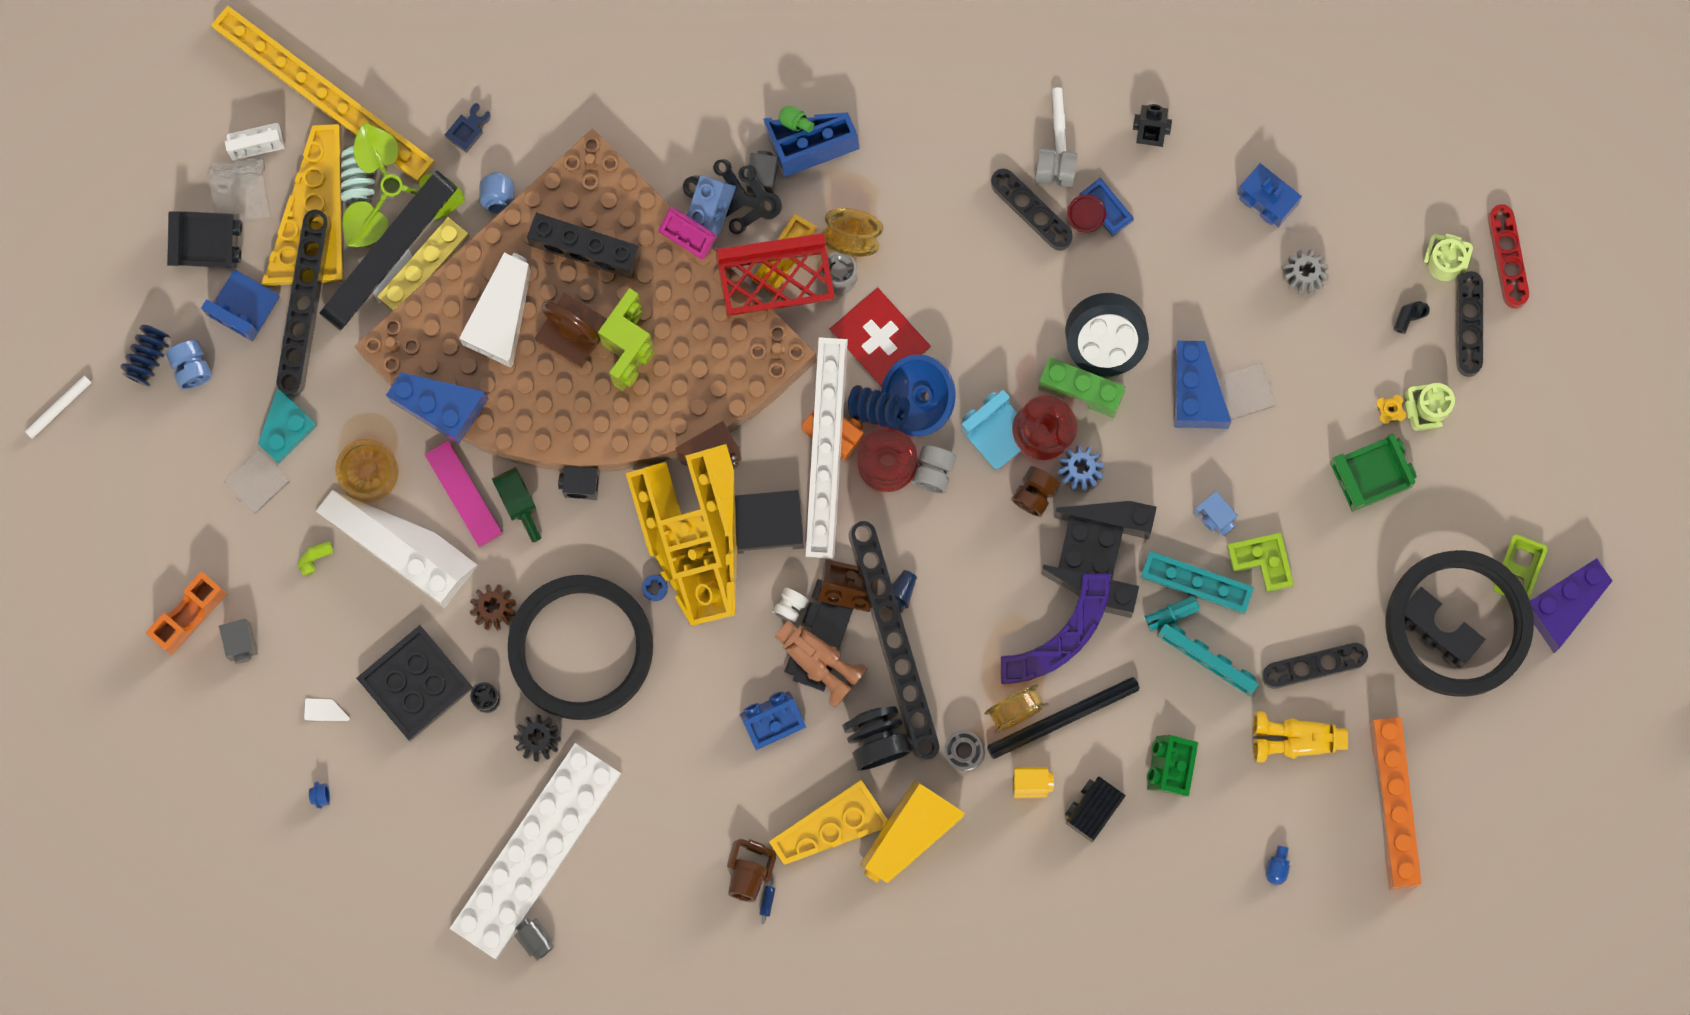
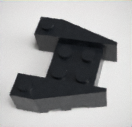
M1121 501L1056 508L1054 518L1069 521L1058 568L1043 564L1041 574L1080 597L1083 573H1111L1110 592L1104 612L1132 618L1139 586L1112 580L1122 533L1149 539L1157 507L1134 501Z

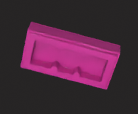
M674 207L669 208L658 232L702 260L707 257L718 236Z

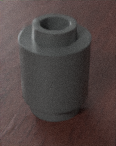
M527 918L515 927L518 931L514 935L528 955L530 957L534 956L537 961L554 948V945L551 943L553 939L537 919L531 921Z

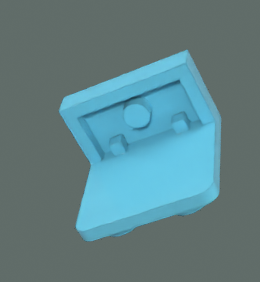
M1004 390L998 394L996 392L991 393L983 401L984 406L977 412L975 409L968 412L962 418L963 423L961 424V432L996 470L1003 467L1033 442L1036 437L1035 432L1009 404L1010 397Z

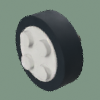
M1100 293L1087 297L1073 308L1066 322V342L1070 357L1082 370L1095 375L1115 376L1123 374L1134 368L1147 351L1149 334L1145 315L1142 309L1126 296L1116 293Z

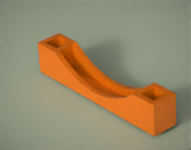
M1402 717L1376 719L1369 725L1383 807L1389 890L1418 887L1422 883Z

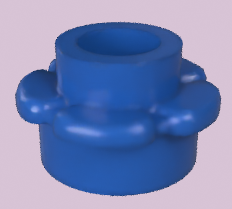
M315 782L314 787L309 788L310 803L315 804L316 808L321 809L322 806L330 804V791L327 783L319 784V782Z

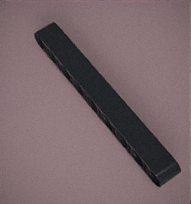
M860 521L850 528L848 533L849 541L910 746L917 758L932 759L939 752V741L878 536L870 522ZM858 527H865L868 530L869 538L866 542L859 541L856 538L855 531ZM866 553L875 555L877 564L874 568H867L864 565L863 558ZM874 580H881L885 585V590L881 595H877L871 590V584ZM883 606L889 607L893 612L892 619L888 622L883 621L879 616V611ZM890 633H896L900 637L901 642L897 648H891L887 643V637ZM899 659H903L908 663V671L904 675L898 674L895 670V664ZM907 686H912L916 690V698L911 702L903 697V690ZM916 712L921 713L924 717V724L920 728H915L911 724V717ZM923 739H928L932 744V750L927 755L922 754L919 750V743Z

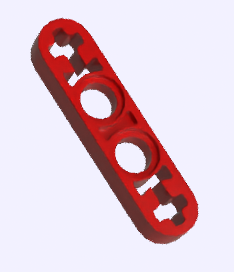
M1500 204L1491 210L1488 216V224L1503 300L1508 307L1517 309L1527 302L1529 287L1514 212L1509 206ZM1498 212H1501L1502 216H1507L1508 218L1504 221L1505 230L1497 233L1502 226L1499 219L1495 220ZM1502 237L1510 238L1513 241V248L1510 250L1502 249L1499 245V239ZM1506 263H1514L1518 267V274L1515 276L1507 275L1504 271V265ZM1520 280L1521 282L1516 284L1517 293H1522L1523 296L1520 297L1519 301H1516L1515 297H1510V294L1514 290L1513 282Z

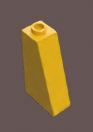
M914 780L861 861L860 865L866 869L864 875L876 883L880 879L887 883L890 882L961 820L965 813Z

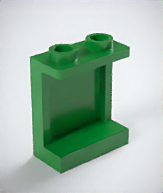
M1393 433L1383 440L1346 455L1342 453L1332 458L1330 465L1352 512L1410 489L1415 484V478H1417L1416 471L1411 463L1407 464L1403 455L1406 453L1404 445L1400 438H1395Z

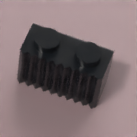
M1099 776L1095 782L1091 779L1088 780L1081 790V793L1085 796L1079 804L1074 801L1064 814L1068 817L1065 824L1092 843L1126 796Z

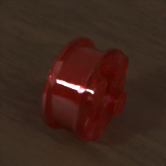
M1038 396L1031 399L1016 414L1012 424V433L1017 446L1026 455L1037 460H1050L1059 456L1072 444L1077 433V422L1074 413L1065 402L1052 396ZM1040 424L1045 425L1048 429V432L1042 429Z
M883 428L873 431L863 439L858 449L857 462L860 476L868 486L877 491L894 492L904 488L913 479L917 467V450L913 441L905 433L897 429ZM884 455H891L894 457L895 462L890 466H885L881 464L880 459Z

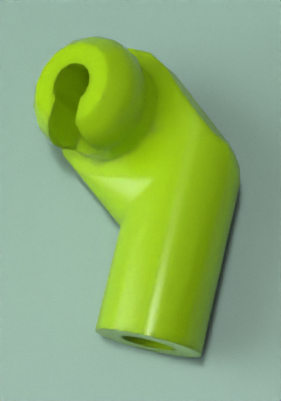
M327 541L309 547L298 561V569H301L302 575L308 576L313 574L316 569L313 563L319 558L333 554L331 543Z

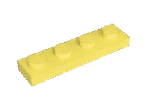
M447 217L377 298L393 311L452 257L467 240L469 234Z

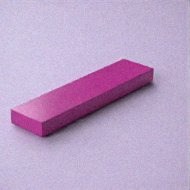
M446 441L424 454L479 548L502 535V531L450 443Z

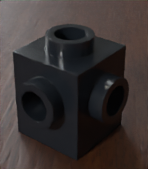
M1157 104L1142 105L1140 115L1135 114L1133 130L1138 131L1136 143L1163 147L1165 135H1170L1172 119H1167L1168 108H1163Z

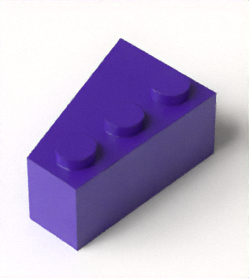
M1597 558L1530 601L1534 625L1553 653L1560 649L1612 583V579Z

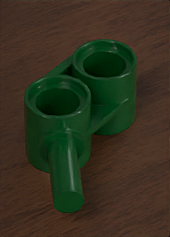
M514 467L492 478L511 520L518 519L522 521L532 543L540 540L542 537L531 517L532 511L537 508L517 468Z

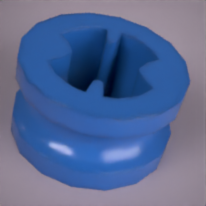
M651 575L644 580L642 590L647 599L660 601L667 594L668 587L662 577ZM654 581L657 582L658 586L660 584L663 586L662 589L658 590L657 595H652V591L649 593L647 591V588H650Z

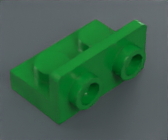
M1173 735L1156 736L1152 745L1151 768L1147 773V790L1163 791L1182 797H1189L1198 742Z

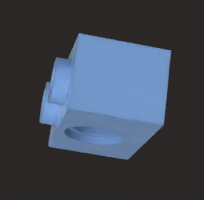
M700 175L687 216L719 237L736 186L713 177Z

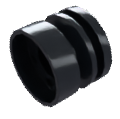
M896 706L874 708L865 711L842 725L845 733L856 732L847 738L848 743H862L861 747L852 752L858 771L872 769L893 762L912 752L906 733L893 735L892 731L902 725L901 719L890 720L899 714Z

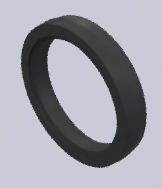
M1453 550L1433 554L1422 559L1401 577L1388 602L1385 628L1388 644L1395 660L1412 680L1438 694L1467 697L1483 694L1497 688L1518 670L1531 646L1534 617L1526 590L1518 578L1506 566L1492 557L1478 552ZM1450 568L1475 571L1493 581L1507 598L1514 620L1513 638L1506 656L1489 673L1471 679L1449 678L1428 668L1412 650L1405 630L1407 603L1416 586L1434 572Z
M570 575L542 585L522 603L515 614L509 631L508 660L518 687L537 707L561 718L571 720L595 719L618 710L639 691L651 666L653 636L643 609L626 590L600 577ZM576 593L598 595L616 604L629 618L636 637L634 662L624 681L609 694L587 702L565 701L544 691L532 678L525 658L526 636L537 614L552 601Z

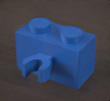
M1261 163L1240 185L1237 193L1240 196V201L1249 208L1254 207L1261 213L1260 216L1265 222L1270 225L1274 223L1277 227H1280L1293 212L1302 198L1299 193Z

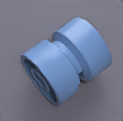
M198 340L182 342L171 347L166 352L171 368L176 369L174 376L180 389L195 388L212 378L213 375L208 363L202 360L204 353Z

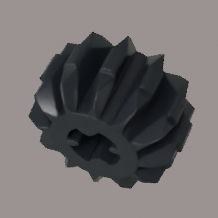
M539 714L535 717V723H532V720L526 717L525 721L528 724L526 728L521 724L517 725L518 730L523 732V734L514 735V740L523 741L516 746L517 751L525 750L523 754L525 759L530 758L533 753L535 762H539L540 754H543L545 759L549 760L550 755L547 751L550 749L557 753L558 748L552 743L561 742L562 739L560 736L553 735L559 731V727L557 725L550 727L552 719L549 717L545 719L543 724L542 717ZM537 732H540L544 740H539V744L535 745L531 737H536Z

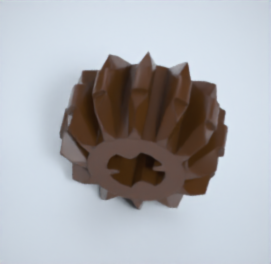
M488 584L485 586L487 593L483 594L478 589L476 594L480 599L470 600V603L476 606V608L470 610V614L478 616L475 623L477 625L484 623L485 630L489 631L492 623H494L496 630L499 631L501 630V621L507 626L511 624L506 616H515L516 611L510 609V607L515 606L517 603L515 599H509L512 594L510 590L502 593V586L498 584L493 592ZM494 602H496L499 610L494 609L491 613L487 607L488 605L493 606Z

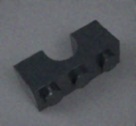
M1420 587L1407 603L1405 629L1410 632L1416 631L1422 636L1421 641L1430 649L1436 648L1444 654L1442 658L1453 667L1457 665L1462 668L1486 639L1465 622L1454 632L1447 633L1441 631L1435 624L1434 616L1442 603L1423 587Z

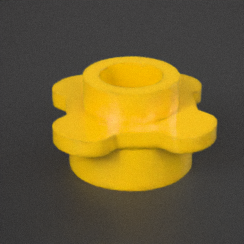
M1394 395L1393 398L1378 399L1376 406L1379 408V419L1383 424L1396 420L1403 421L1406 418V412L1402 408L1403 398L1400 395ZM1390 407L1394 408L1393 412L1389 411Z

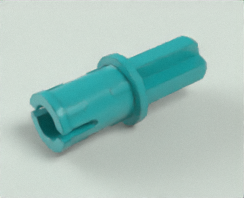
M1191 596L1172 605L1168 603L1166 604L1167 607L1144 617L1147 623L1158 619V621L1148 624L1150 631L1153 632L1163 627L1165 623L1167 625L1172 622L1177 624V620L1198 612L1200 607L1197 599Z

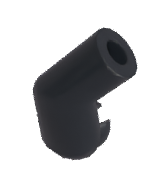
M1421 301L1404 305L1399 312L1393 330L1406 334L1411 321L1428 316L1430 312L1429 305Z

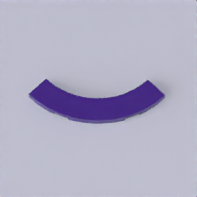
M1083 573L1080 597L1074 613L1067 624L1057 635L1040 647L1021 654L1001 656V684L1030 681L1044 676L1068 662L1084 647L1103 617L1110 592L1111 573Z

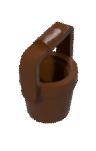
M745 839L734 841L727 867L732 870L728 891L729 896L745 902H754L763 881L769 882L776 860V852L766 848L764 844L751 839L748 841ZM742 846L748 851L768 856L766 867L752 861L736 859L739 847Z

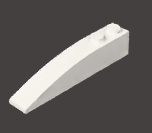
M334 490L329 493L316 510L319 515L444 609L478 566L435 532Z

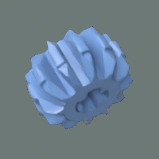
M1080 445L1076 446V454L1067 449L1065 452L1067 458H1060L1059 463L1064 467L1058 469V474L1066 475L1062 479L1064 485L1070 481L1073 482L1071 485L1072 491L1076 490L1078 484L1081 485L1082 492H1086L1087 483L1092 488H1095L1097 486L1095 479L1102 480L1103 474L1098 470L1104 469L1105 465L1102 462H1096L1101 455L1095 453L1093 456H1090L1092 448L1089 446L1086 448L1085 453L1082 452ZM1080 463L1086 465L1083 474L1077 472V467H1079Z

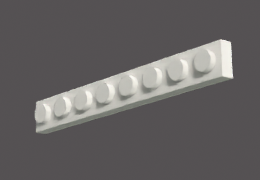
M819 337L805 557L830 559L835 557L848 339Z

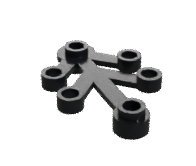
M720 159L714 163V172L722 176L726 183L736 186L726 217L743 206L754 208L744 217H737L729 222L731 233H743L747 226L759 218L773 219L780 214L782 210L780 198L775 193L766 192L757 177L756 169L752 165L741 167L738 175L743 182L749 183L756 197L746 194L731 169V163L727 159ZM720 163H724V164H725V166H726L725 172L720 171V169H719V164H720ZM745 169H749V170H750V172H751V177H750V178H746V177H745V175H744ZM700 176L688 177L683 182V191L688 197L693 198L695 193L689 189V184L692 182L697 187ZM766 201H768L771 204L770 211L766 210L764 207V203ZM736 221L740 222L741 224L740 231L736 230L734 227V223Z

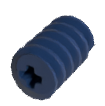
M141 325L139 329L144 335L137 334L135 340L139 344H132L130 346V349L135 354H126L125 358L130 364L122 363L120 368L125 372V374L122 373L125 377L141 385L150 386L145 377L155 376L149 368L150 366H160L154 358H164L165 355L159 348H169L170 345L164 338L171 337L152 326Z
M860 385L852 388L848 398L850 417L895 430L905 423L910 410V402L907 397L900 399L899 395L893 394L891 396L888 392L872 391L868 387L863 389Z

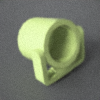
M1447 233L1445 236L1434 234L1430 237L1423 262L1428 263L1429 272L1434 278L1440 281L1454 280L1460 273H1466L1473 250L1472 244L1461 241V237ZM1434 240L1440 241L1438 244H1436L1435 248L1431 253Z
M1441 383L1413 386L1404 393L1407 417L1410 419L1411 427L1415 431L1443 427L1442 422L1449 416L1455 405V396L1452 390ZM1421 392L1417 401H1415L1413 393ZM1418 417L1428 424L1419 425Z

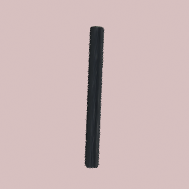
M1134 677L1126 679L987 746L988 752L993 759H996L1139 691V684Z

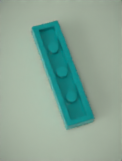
M1152 551L1148 554L1140 577L1141 579L1241 614L1246 613L1254 587Z
M1165 623L1157 637L1251 697L1259 683L1254 681L1256 677L1244 669L1238 671L1231 666L1232 661L1221 654L1215 656L1208 651L1209 647L1198 639L1192 641L1184 636L1186 632L1175 624L1169 626Z

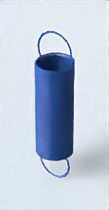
M772 885L765 886L759 915L765 916V920L766 916H770L776 888L772 887Z

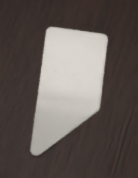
M305 699V720H350L348 715L333 699Z

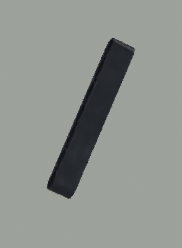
M436 170L326 303L319 314L341 331L458 187Z
M318 209L308 211L302 223L276 379L278 389L289 396L301 394L305 387L331 232L330 218ZM316 217H322L324 220L323 226L318 230L312 229V220ZM312 243H317L319 245L318 253L315 256H308V246ZM307 270H313L315 273V277L310 283H304L302 280L303 273ZM308 296L310 298L309 307L305 310H300L298 308L299 299ZM304 323L306 326L305 333L302 336L296 337L293 333L295 325ZM296 349L300 350L301 359L297 363H291L289 360L290 353ZM290 376H295L297 379L296 387L292 390H287L285 388V380Z

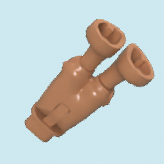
M789 620L775 635V638L784 644L782 648L808 673L809 679L824 682L831 693L829 702L835 708L852 688L829 672L827 666L837 670L853 687L868 670L864 664L851 665L840 659V652L835 646L828 645L814 634L805 630L801 625L797 628Z

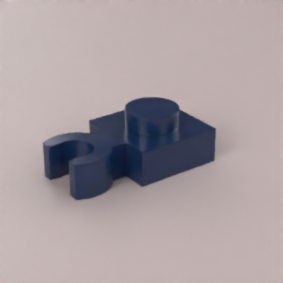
M475 103L470 108L468 119L461 114L445 134L449 141L466 153L483 134L479 126L488 123L491 118V114L488 111L482 117L476 116L477 111L480 109L478 103Z

